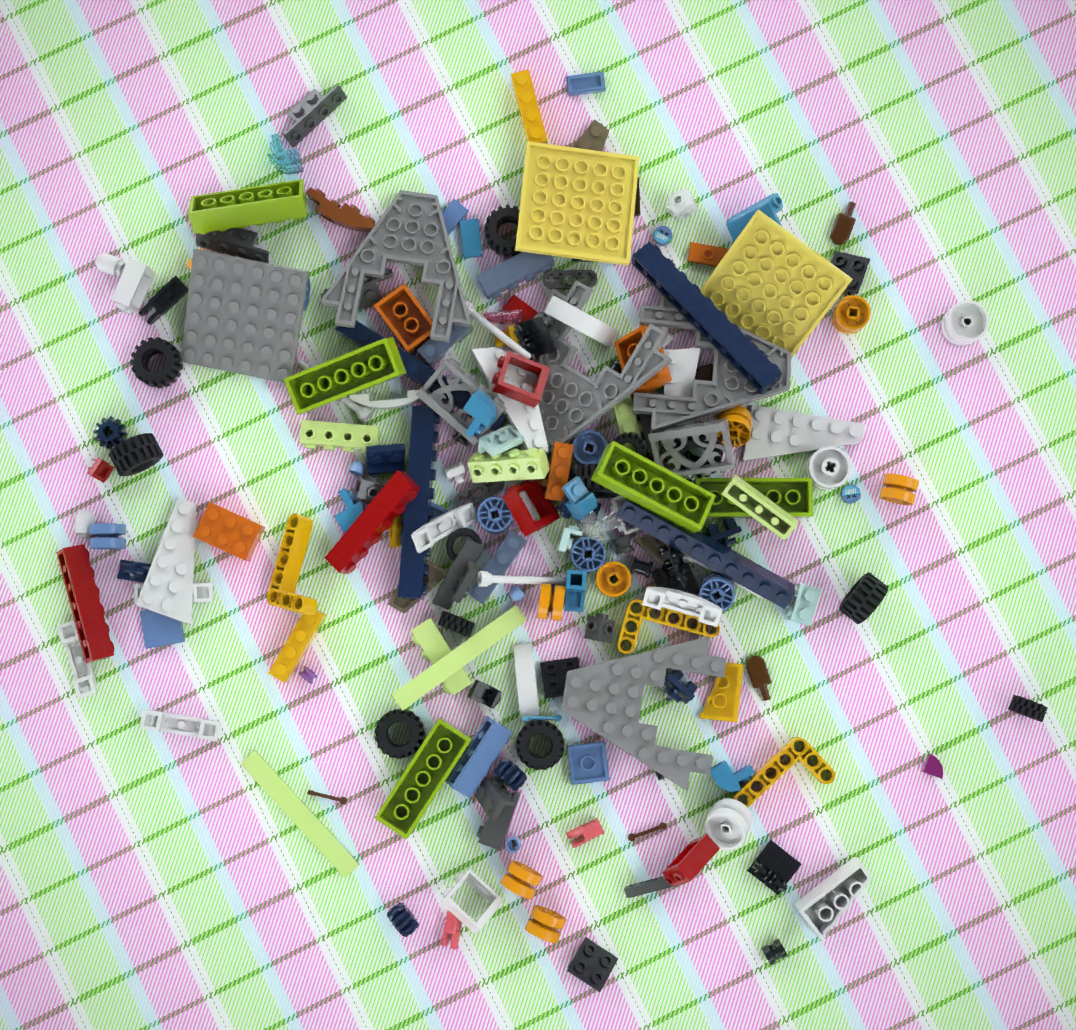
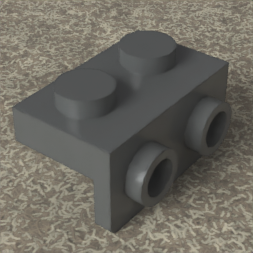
M484 777L474 795L490 820H497L505 805L514 806L516 803L512 798V794L504 786L503 781L497 777Z

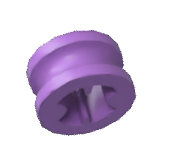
M304 666L303 672L298 674L308 683L313 684V679H317L318 676L311 669Z

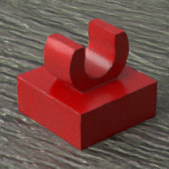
M99 457L94 458L93 461L95 462L92 467H88L89 471L87 473L105 483L115 467Z

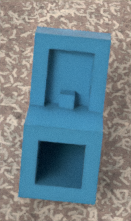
M481 390L473 393L463 408L475 418L465 432L470 438L476 434L480 435L485 427L491 426L495 422L497 415L496 406L490 397Z
M576 476L561 487L569 499L565 505L575 520L583 519L597 508L594 494L589 493L579 476Z
M344 488L338 493L347 509L334 516L343 533L350 528L365 510L364 503L360 501L355 504L354 502L357 499L353 492H348Z
M567 569L564 611L584 612L587 571Z
M725 760L710 769V775L714 782L723 790L730 792L741 790L738 782H747L752 778L751 775L755 773L750 765L733 773Z

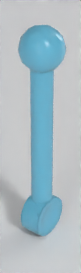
M560 714L555 716H523V721L555 720L559 722L562 719Z

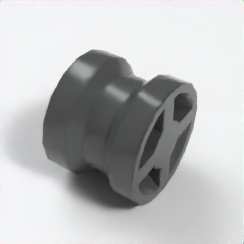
M541 311L534 318L541 316L550 334L555 328L556 320L553 317H547V314Z
M631 535L612 539L613 544L616 545V555L634 551V547L630 542L632 539Z

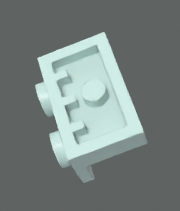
M509 424L480 437L478 452L480 454L488 452L493 457L522 444L524 437Z
M569 525L568 528L564 527L558 552L565 554L566 550L571 549L573 538L570 536L582 537L583 532L579 531V527Z
M797 583L792 605L789 604L786 611L788 620L811 626L821 589L804 585V583Z

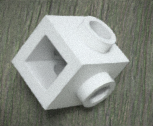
M688 187L681 191H675L671 196L667 197L669 201L667 208L671 216L675 215L678 220L686 219L692 213L699 210Z

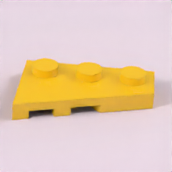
M726 663L724 678H716L711 694L706 700L707 703L699 716L700 719L738 723L744 672L743 664Z

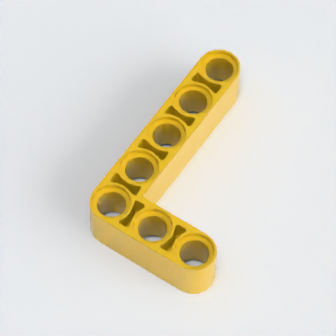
M296 513L289 516L267 593L269 605L305 615H313L318 606L316 599L295 593L313 528V521L309 517Z
M634 599L627 605L617 641V649L623 654H629L634 650L642 619L705 637L717 636L720 632V626L718 624L715 627V632L708 634L706 632L707 624L698 622V617L661 607L659 617L653 619L649 614L652 608L642 605L643 600ZM635 602L641 605V611L637 614L631 611V605ZM671 613H675L678 616V621L675 624L670 623L668 620V616ZM689 618H693L697 622L694 629H690L687 626ZM628 621H633L636 624L634 632L626 630V623ZM623 640H629L631 643V648L628 651L621 649L620 645Z
M793 737L760 767L750 780L740 786L741 790L734 792L732 799L737 800L739 795L744 794L747 798L744 805L747 808L750 807L798 760L823 784H831L835 780V771L805 739ZM796 741H801L803 744L800 751H795L794 749ZM783 754H787L789 757L786 764L780 763V757ZM811 755L816 757V762L813 765L807 763V759ZM772 767L775 771L774 776L768 778L765 772L768 768ZM827 769L829 777L826 780H822L821 772ZM754 781H759L761 784L760 789L757 791H753L751 788Z

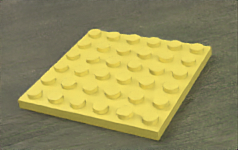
M527 141L515 251L629 266L639 157Z
M758 209L700 291L705 297L713 301L714 306L718 310L726 314L727 319L732 324L734 323L738 327L791 352L792 359L853 279Z

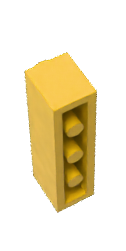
M529 69L511 73V84L526 140L548 144Z
M316 610L313 615H301L268 674L284 683L290 681L327 617L326 614Z

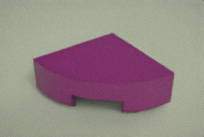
M928 754L922 772L942 779L943 767L941 762L934 755Z

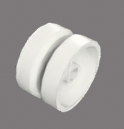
M960 301L942 317V334L953 345L961 347L971 345L987 332L990 323L989 314L985 307L977 301Z
M827 446L820 448L809 456L805 464L806 478H812L813 487L828 491L841 486L847 481L851 474L852 465L845 451L838 447ZM828 466L830 470L826 471L825 467Z
M724 798L712 806L705 820L704 834H707L722 850L737 849L744 843L751 828L752 815L742 802Z

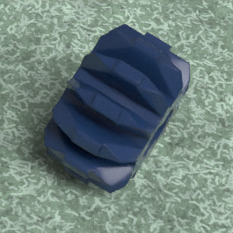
M110 416L108 421L106 418H102V424L96 423V426L99 428L98 430H93V433L98 434L94 439L95 441H100L99 445L101 447L106 445L107 449H111L112 446L118 445V441H125L122 439V436H127V433L123 431L126 426L121 424L120 419L114 420V417ZM111 430H113V434H112V435H111V434L107 435V432H108V431L111 432Z
M507 758L500 761L494 769L497 777L514 791L521 788L527 780L525 773Z
M401 902L394 905L387 913L389 921L404 937L411 935L419 927L417 919L406 905Z

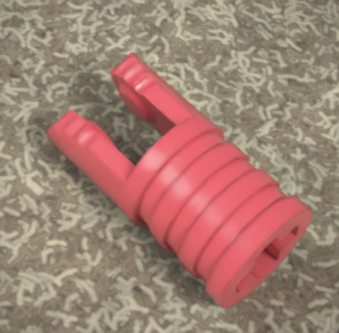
M598 818L566 833L568 839L577 837L571 842L573 848L601 834H605Z
M447 910L441 945L446 947L452 934L450 948L456 950L459 944L462 922Z

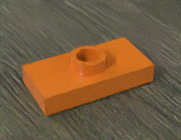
M691 242L687 262L717 267L728 252V248Z

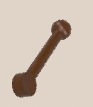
M308 790L307 792L309 795L339 801L341 804H346L347 802L346 797L339 798L313 790Z
M661 822L659 826L637 834L630 833L628 840L632 842L635 838L659 829L665 830L667 827L666 823Z

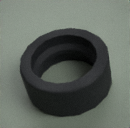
M459 528L448 536L446 550L453 562L457 556L453 550V543L458 537L466 535L482 545L479 535L474 530Z

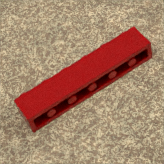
M397 470L324 558L339 573L349 574L353 572L357 567L356 564L367 556L368 550L372 545L381 539L383 532L393 525L394 519L404 512L405 506L409 501L416 498L421 487L405 472Z
M85 544L62 548L56 554L85 664L114 656L115 648L110 640L109 625L105 622V610L100 603V591L95 584V572L89 562V551L86 549Z

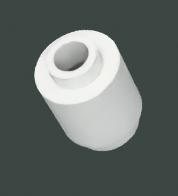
M105 252L101 255L99 254L95 260L97 270L112 276H121L126 266V263L121 258Z
M77 510V515H75V534H79V538H91L90 524L95 523L93 511Z

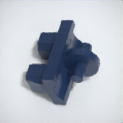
M733 517L722 521L726 530L719 533L716 523L706 527L708 537L716 541L722 539L723 541L720 543L730 549L731 544L737 543L735 537L728 539V537L742 532L741 527H737Z
M120 559L117 579L144 583L151 564Z
M674 670L665 675L664 685L666 687L664 691L668 694L665 700L669 702L671 699H674L677 703L682 700L687 704L695 697L694 693L697 686L691 681L687 682L684 686L680 682L684 675L679 670Z

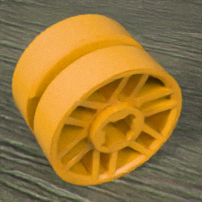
M850 295L843 298L832 312L834 327L844 334L857 333L870 319V306L860 296Z
M742 406L718 412L717 420L728 419L732 447L746 444L751 437V413ZM719 431L718 437H721V443L724 445L722 431Z
M885 473L882 484L887 487L881 488L879 498L896 504L913 506L916 495L912 492L918 491L920 481L904 475Z
M612 561L600 567L595 577V583L603 595L618 597L629 589L631 574L624 564ZM611 576H615L617 579L615 583L610 581Z
M541 584L537 618L547 620L548 614L551 612V620L561 621L566 586L556 585L554 593H552L551 584Z
M511 860L507 868L511 874L505 873L500 883L515 894L532 900L536 892L535 887L532 885L539 886L543 876L527 865Z
M534 905L530 914L534 919H528L525 930L547 942L558 943L561 932L558 929L564 928L567 919L546 907Z

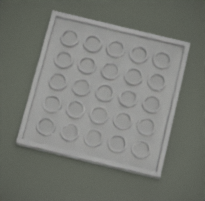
M194 249L181 362L285 383L284 378L294 375L309 271Z

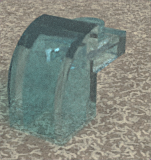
M279 133L272 134V142H269L272 154L267 155L273 167L278 172L287 175L304 172L298 149L284 151Z

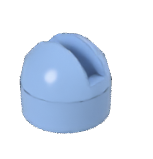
M354 461L350 465L349 472L357 476H363L365 472L363 462Z
M516 584L510 590V597L514 601H520L526 596Z
M516 836L508 838L505 842V848L510 853H516L522 845L521 840ZM513 839H514L515 842H516L517 848H515V846H514Z

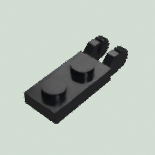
M174 276L148 300V303L139 311V314L143 317L154 307L157 311L147 320V323L152 325L160 319L161 315L163 316L182 299L189 289L177 276Z

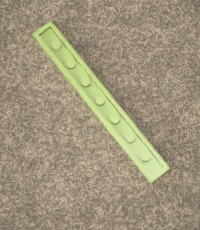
M515 605L391 694L392 698L402 711L526 622V617L518 606Z
M256 750L240 763L344 878L360 865Z

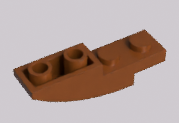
M310 187L307 190L308 198L319 205L317 208L318 214L326 220L343 228L370 233L372 228H374L376 221L368 215L364 217L360 214L361 211L355 205L351 204L349 206L345 203L340 209L341 205L333 199L329 201L325 198L326 194L320 189L314 190Z

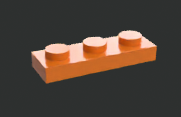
M554 441L549 466L550 470L547 477L549 483L545 488L544 494L545 499L563 500L565 493L561 487L567 484L574 448L573 444Z

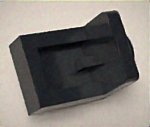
M476 679L468 697L494 709L500 702L502 692Z

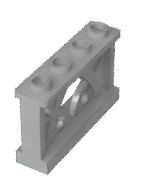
M447 358L416 395L470 443L476 445L479 443V438L484 436L492 425L488 428L485 427L480 435L476 434L472 438L466 435L465 432L475 418L467 416L468 420L464 421L462 414H469L464 409L456 413L452 411L454 397L450 391H469L472 396L473 393L481 390L492 399L496 406L497 415L495 422L507 408L499 397L494 398L489 393L490 390L485 385L478 384L473 374L462 370L458 361L453 358ZM446 370H451L455 374L454 380L450 379L449 375L447 376L449 385H445L442 378ZM438 379L441 388L433 392L429 391V388ZM444 393H446L449 397L448 404H444L442 402L443 398H447Z
M728 419L665 428L648 434L654 462L664 467V458L671 455L672 458L668 461V464L674 463L675 468L669 471L685 479L693 477V474L701 473V476L711 475L713 471L727 473L732 471L731 469L736 465ZM719 431H722L724 445L716 444ZM704 434L706 436L704 441H709V443L700 441L699 436ZM688 436H692L694 442L699 446L707 447L704 454L696 462L687 459L678 452L686 445ZM674 439H680L681 445L677 448H674V446L677 445L674 442ZM658 441H661L663 446L667 450V452H665L662 455L660 453ZM714 448L725 452L726 459L723 462H716L714 460L715 456L721 457L720 453L713 451ZM707 460L710 463L707 465H703Z

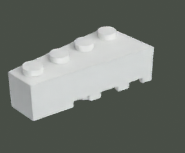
M701 348L663 350L664 355L673 359L668 364L672 381L662 386L663 395L691 397ZM686 422L671 427L684 426Z
M853 857L793 905L819 939L823 941L827 932L836 925L842 913L848 910L850 903L860 895L873 877L856 857Z

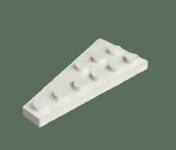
M509 346L470 350L471 356L476 359L479 365V370L481 373H484L488 380L491 391L494 386L491 383L493 376L499 370L497 363L500 356H504L507 351L519 355ZM508 364L504 382L532 392L534 385L532 373ZM493 392L495 397H499L505 403L504 406L507 408L505 412L508 415L510 424H513L514 428L524 437L522 445L525 450L530 448L545 449L547 454L549 449L539 404L533 408Z
M752 405L750 410L752 416L751 437L745 444L742 462L819 450L827 446L841 447L861 444L865 424Z
M180 497L177 498L136 602V606L192 625L195 538L193 535L196 526L195 503Z

